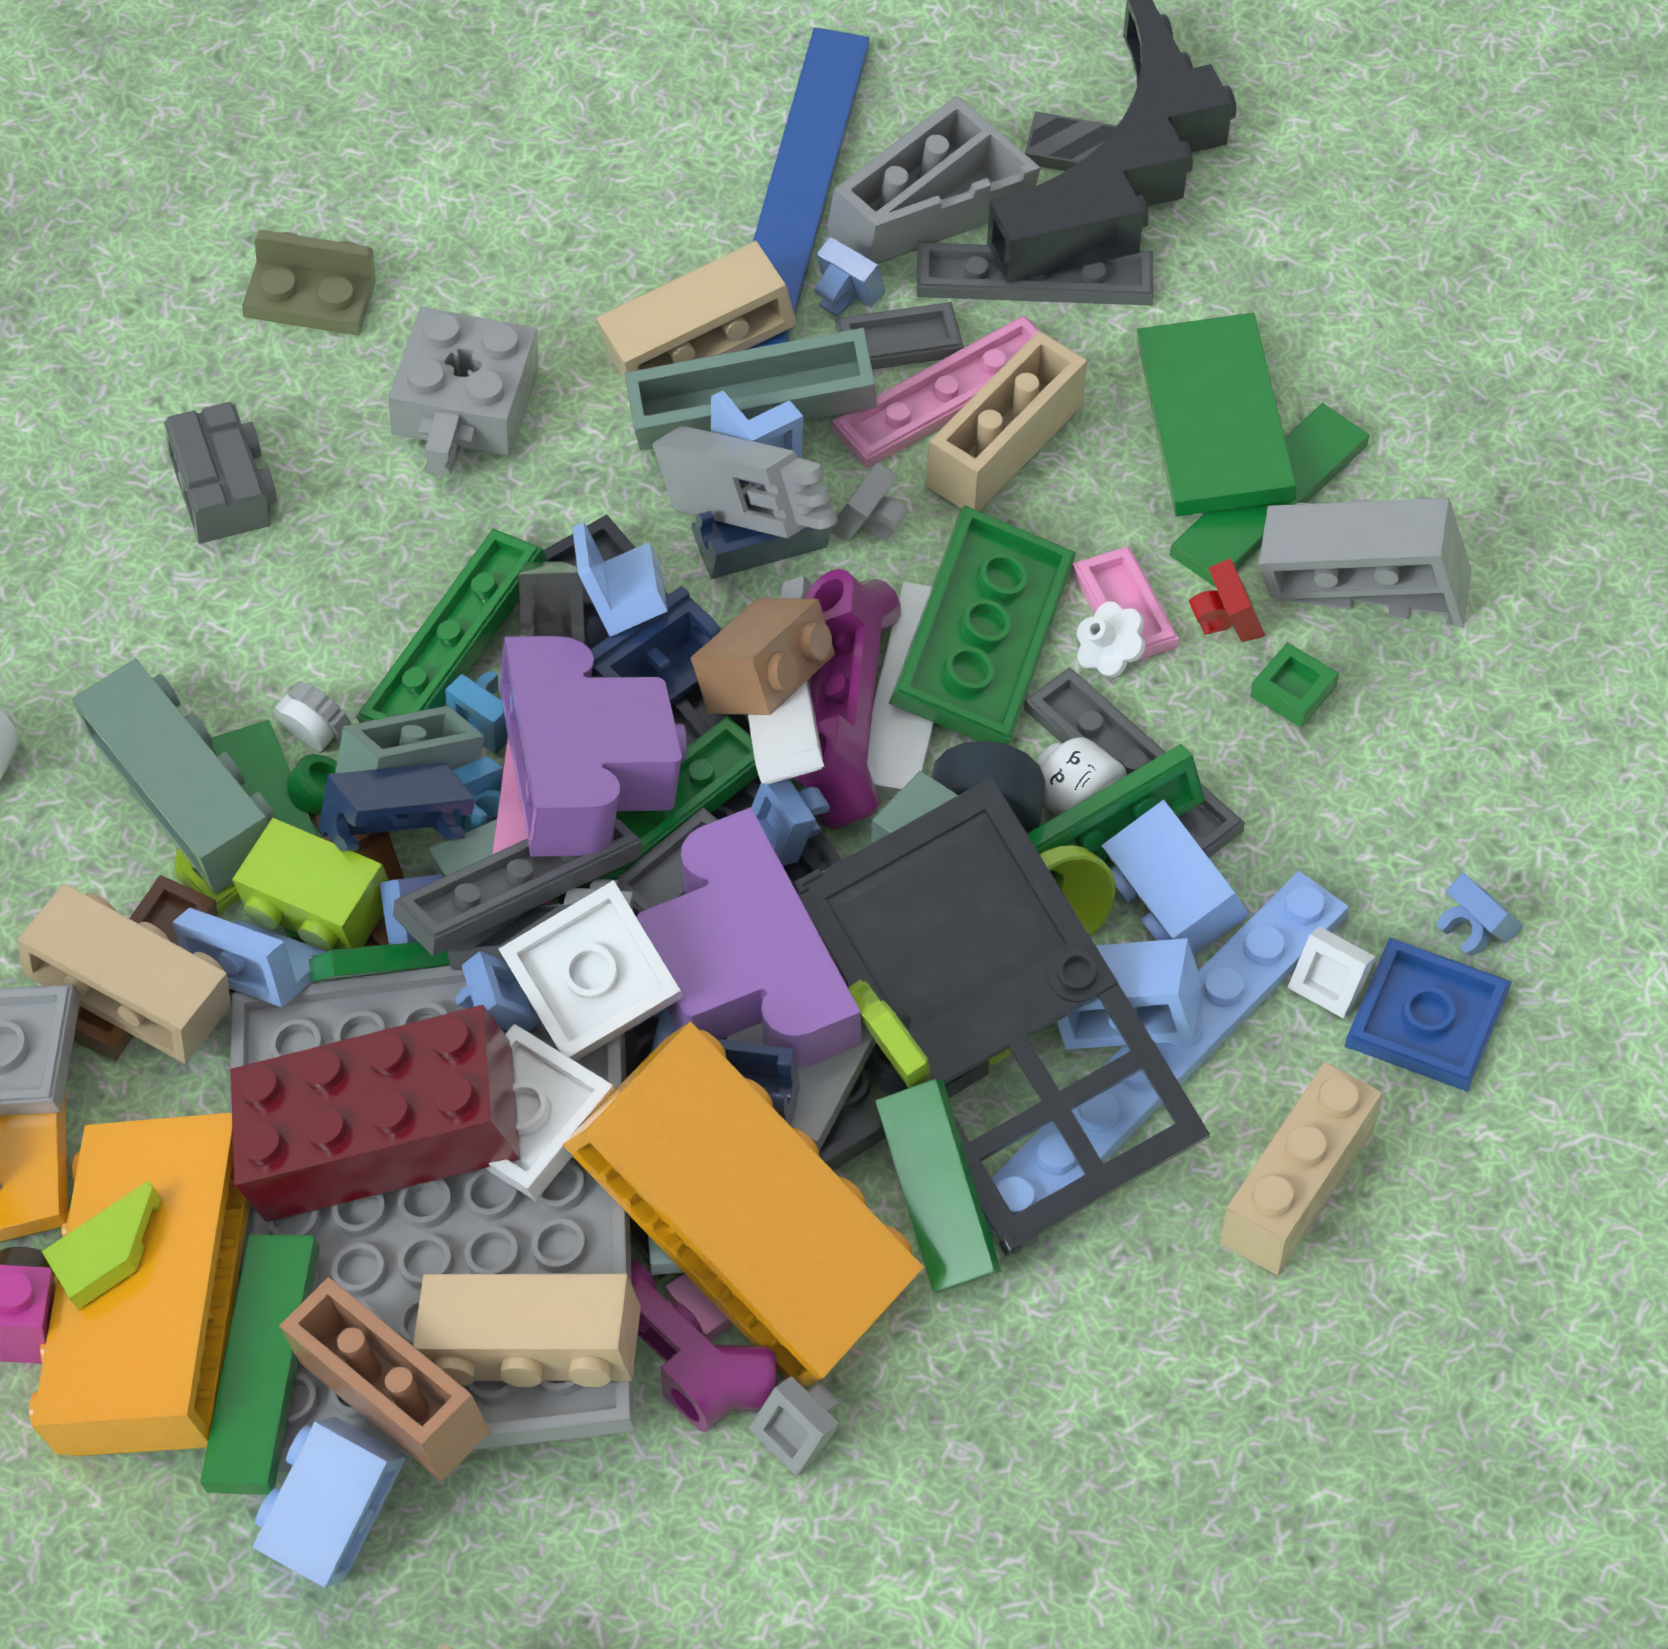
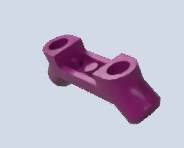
M843 569L831 570L822 575L812 584L805 599H819L826 625L831 632L835 655L811 676L810 684L824 767H821L822 769L794 777L807 788L816 787L820 790L830 809L828 812L818 815L822 825L831 830L845 827L876 814L882 803L867 764L880 635L892 628L901 615L899 598L896 591L887 582L879 579L859 582L852 574Z
M631 1259V1283L641 1305L637 1335L666 1362L660 1367L663 1396L702 1432H707L730 1411H760L773 1389L777 1386L776 1353L769 1346L713 1345L702 1334V1327L694 1314L679 1302L671 1305L656 1291V1284L649 1272L638 1261Z

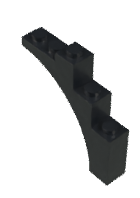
M1127 0L1123 37L1132 57L1137 88L1123 119L1110 136L1089 156L1058 176L1019 193L990 200L987 244L1007 283L1139 253L1142 228L1147 227L1149 221L1147 207L1184 198L1186 175L1193 169L1192 152L1227 145L1230 120L1236 117V101L1232 89L1228 85H1222L1212 64L1193 68L1188 53L1185 51L1180 52L1173 39L1172 26L1168 16L1164 13H1159L1153 0Z

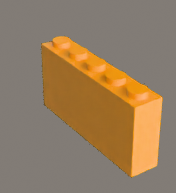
M690 1021L666 1037L562 1145L753 1345L769 1346L776 1353L777 1370L785 1379L792 1376L804 1388L823 1379L924 1266L911 1254L912 1248L908 1240L893 1227L884 1225L865 1205L864 1195L859 1188L848 1179L837 1176L819 1157V1150L814 1141L803 1131L792 1128L772 1107V1100L765 1089L755 1081L745 1079L726 1059V1052L721 1043L710 1033L698 1030Z
M232 1113L85 1125L80 1152L74 1155L72 1161L74 1189L70 1210L67 1213V1223L61 1225L62 1237L148 1180L160 1195L161 1202L158 1211L151 1212L141 1241L145 1248L136 1272L79 1310L69 1299L58 1278L54 1275L55 1296L46 1344L40 1345V1355L43 1363L38 1391L32 1394L29 1403V1416L32 1427L55 1454L87 1456L207 1448L233 1318L250 1208L248 1200L234 1185Z

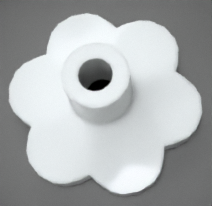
M1115 602L1102 604L1097 609L1094 617L1086 618L1078 626L1076 634L1081 644L1077 654L1079 664L1086 669H1098L1102 675L1108 678L1119 676L1126 668L1127 662L1138 660L1144 653L1145 641L1140 635L1144 628L1143 616L1135 609H1123Z

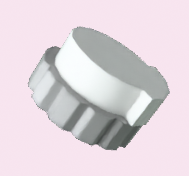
M299 681L289 694H286L273 709L274 717L285 730L318 752H321L331 740L339 742L343 726L351 725L347 715L332 699L320 689L303 681Z

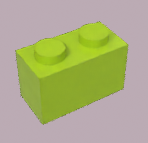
M275 818L271 819L232 879L244 904L243 910L249 918L269 929H276L280 925L298 933L300 938L308 945L325 951L364 946L384 914L379 883L389 881L381 863L353 851L342 852L334 843Z

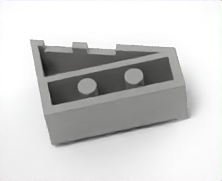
M956 95L834 188L826 230L839 242L877 264L918 249V242L936 243L987 224L989 221L990 200L1019 193L1036 186L1041 167Z
M1418 497L1415 499L1382 501L1357 500L1340 503H1297L1294 505L1268 506L1259 567L1271 598L1350 610L1351 601L1390 606V617L1408 619L1409 610L1447 615V626L1464 628L1471 566L1449 497Z

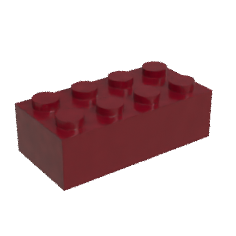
M483 1004L230 1069L234 1185L266 1222L491 1167L489 1163L502 1160H509L511 1162L520 1159L519 1135L516 1129V1123H518L516 1095L513 1090L515 1082L512 1048L510 1047V1040Z

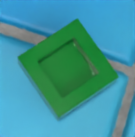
M1287 642L1252 682L1250 697L1302 728L1335 690L1339 673Z

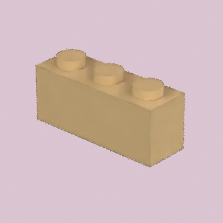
M757 241L728 253L713 262L596 317L607 353L625 384L624 373L746 350L797 325L786 284Z
M1038 331L929 441L926 487L961 509L963 505L981 511L1083 406L1088 360L1041 331Z
M65 883L61 885L17 939L22 970L25 976L43 986L73 984L81 995L79 1006L185 1065L231 1008L227 972L224 971L215 959L202 952L190 953L170 942L165 933L148 922H140L138 924L116 912L114 907L100 895L92 892L83 894Z
M1324 1061L1226 1207L1220 1244L1278 1276L1374 1131L1383 1092Z
M423 1274L413 1346L462 1387L472 1384L473 1381H504L517 1387H533L539 1385L541 1381H572L584 1387H602L610 1381H632L641 1305L627 1274Z

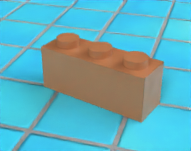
M331 1278L325 1279L279 1325L302 1366L441 1482L491 1432L470 1392Z

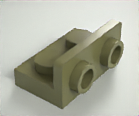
M258 230L254 241L257 261L242 304L243 317L359 336L376 283L373 249L347 241L336 242L299 236L290 232L280 233Z

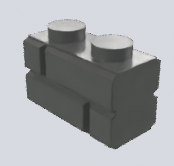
M231 402L205 407L201 413L193 410L168 416L166 421H164L167 449L198 543L201 544L269 527L268 505L277 503V495L269 468L257 470L254 461L255 458L261 457V449L253 422L241 424L236 406Z

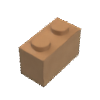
M757 598L691 657V661L708 714L770 715L835 655L832 646L831 632L826 625L819 599Z

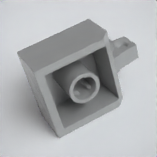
M420 306L388 400L391 434L427 441L424 449V458L427 459L425 465L426 472L450 477L461 447L504 456L511 455L539 371L537 328Z

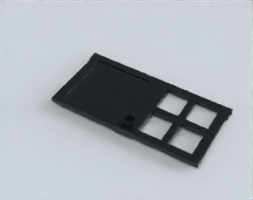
M992 777L822 872L818 868L792 883L822 941L849 987L860 979L862 982L866 981L879 1000H884L894 1011L928 1058L932 1073L930 1074L931 1079L929 1081L939 1079L943 1080L944 1084H947L1010 1049L1041 1102L970 1142L956 1120L984 1215L1000 1241L999 1246L1005 1256L1019 1253L1024 1247L1037 1241V1235L1210 1138V1133ZM1099 999L1130 1051L1059 1091L1028 1038ZM1143 1071L1174 1124L1103 1164L1071 1110L1136 1073ZM1053 1121L1085 1175L1013 1215L981 1161Z

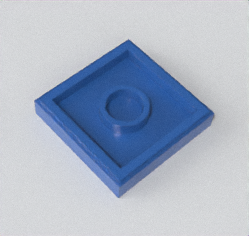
M1389 937L1347 1035L1344 1047L1468 1092L1509 993L1512 981Z

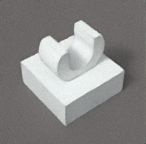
M1319 926L1309 935L1287 988L1334 1014L1345 1018L1356 1004L1376 956Z

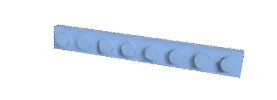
M1298 870L1198 971L1202 989L1193 1041L1155 1043L1180 1085L1295 970L1309 935L1319 926L1332 933L1347 917L1348 905ZM1124 1045L1106 1064L1128 1053L1130 1050L1127 1045ZM1140 1071L1071 1111L1104 1164L1162 1105V1102L1143 1071ZM1052 1121L1043 1126L991 1179L1010 1211L1015 1215L1085 1174ZM986 1219L989 1231L995 1234L994 1230L992 1229L991 1225Z

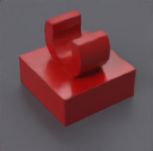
M1231 558L1209 567L1208 570L1217 590L1201 592L1188 600L1204 635L1228 630L1233 625L1241 642L1266 636Z

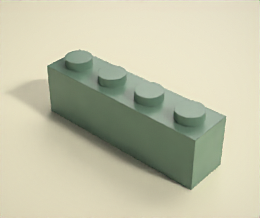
M864 327L624 373L634 430L640 451L653 449V442L681 425L711 432V396L721 391L728 395L748 420L789 400L803 415V422L878 408Z
M135 658L73 697V703L87 734L216 895L233 884V877L271 819L277 818L259 792L249 796L241 787L245 784V780L232 758L226 752L216 756L209 748L213 742L199 718L193 712L184 717L177 709L181 705L180 701L166 678L161 673L152 678Z

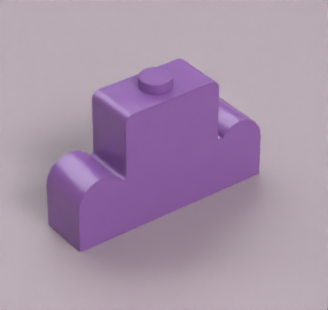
M504 637L499 689L530 857L583 856L598 853L606 849L613 842L617 811H664L673 809L681 762L685 761L686 757L685 727L683 724H675L665 681L659 677L591 678L594 660L591 650L582 642L569 637Z
M750 807L704 825L690 833L683 842L681 849L682 878L685 895L644 910L636 917L684 996L666 1007L677 1030L691 1021L698 1030H704L716 1039L721 1040L762 1023L764 1045L794 1049L797 1069L812 1066L862 1045L861 1012L752 808Z

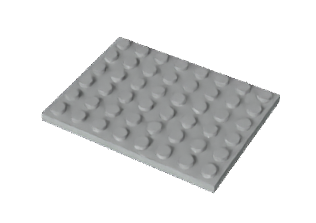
M451 965L310 983L283 1008L240 992L232 993L230 1069L463 1010L465 1008L456 1005L455 1001L459 991L467 986L463 970H452ZM542 1022L529 1031L533 1036L558 1050ZM501 1028L504 1034L508 1032V1030ZM625 1032L576 1061L611 1083L615 1089L626 1079ZM230 1079V1093H229V1113H232V1105H231V1079ZM573 1156L536 1201L483 1168L266 1222L250 1204L237 1292L249 1234L315 1236L320 1245L312 1292L325 1279L331 1278L413 1346L423 1274H627L631 1282L630 1216ZM300 1362L298 1363L278 1473L290 1472L293 1465L286 1462L287 1454L301 1429L306 1425L312 1427L315 1421L332 1417L341 1419L401 1452L407 1458H412L302 1366ZM634 1369L632 1381H610L602 1387H584L572 1381H541L539 1385L533 1387H517L504 1381H473L472 1384L463 1387L472 1394L491 1431L474 1450L635 1431Z

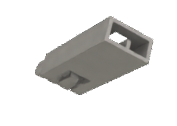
M683 425L652 443L672 506L676 511L695 516L699 513L712 511L715 521L784 538L791 537L805 527L826 529L835 525L838 521L834 508L824 505L831 499L827 486L817 483L824 477L820 463L800 459L797 457L796 451ZM739 479L746 480V481H750V482H754V483H758V484L754 485V484L742 482V481H739Z

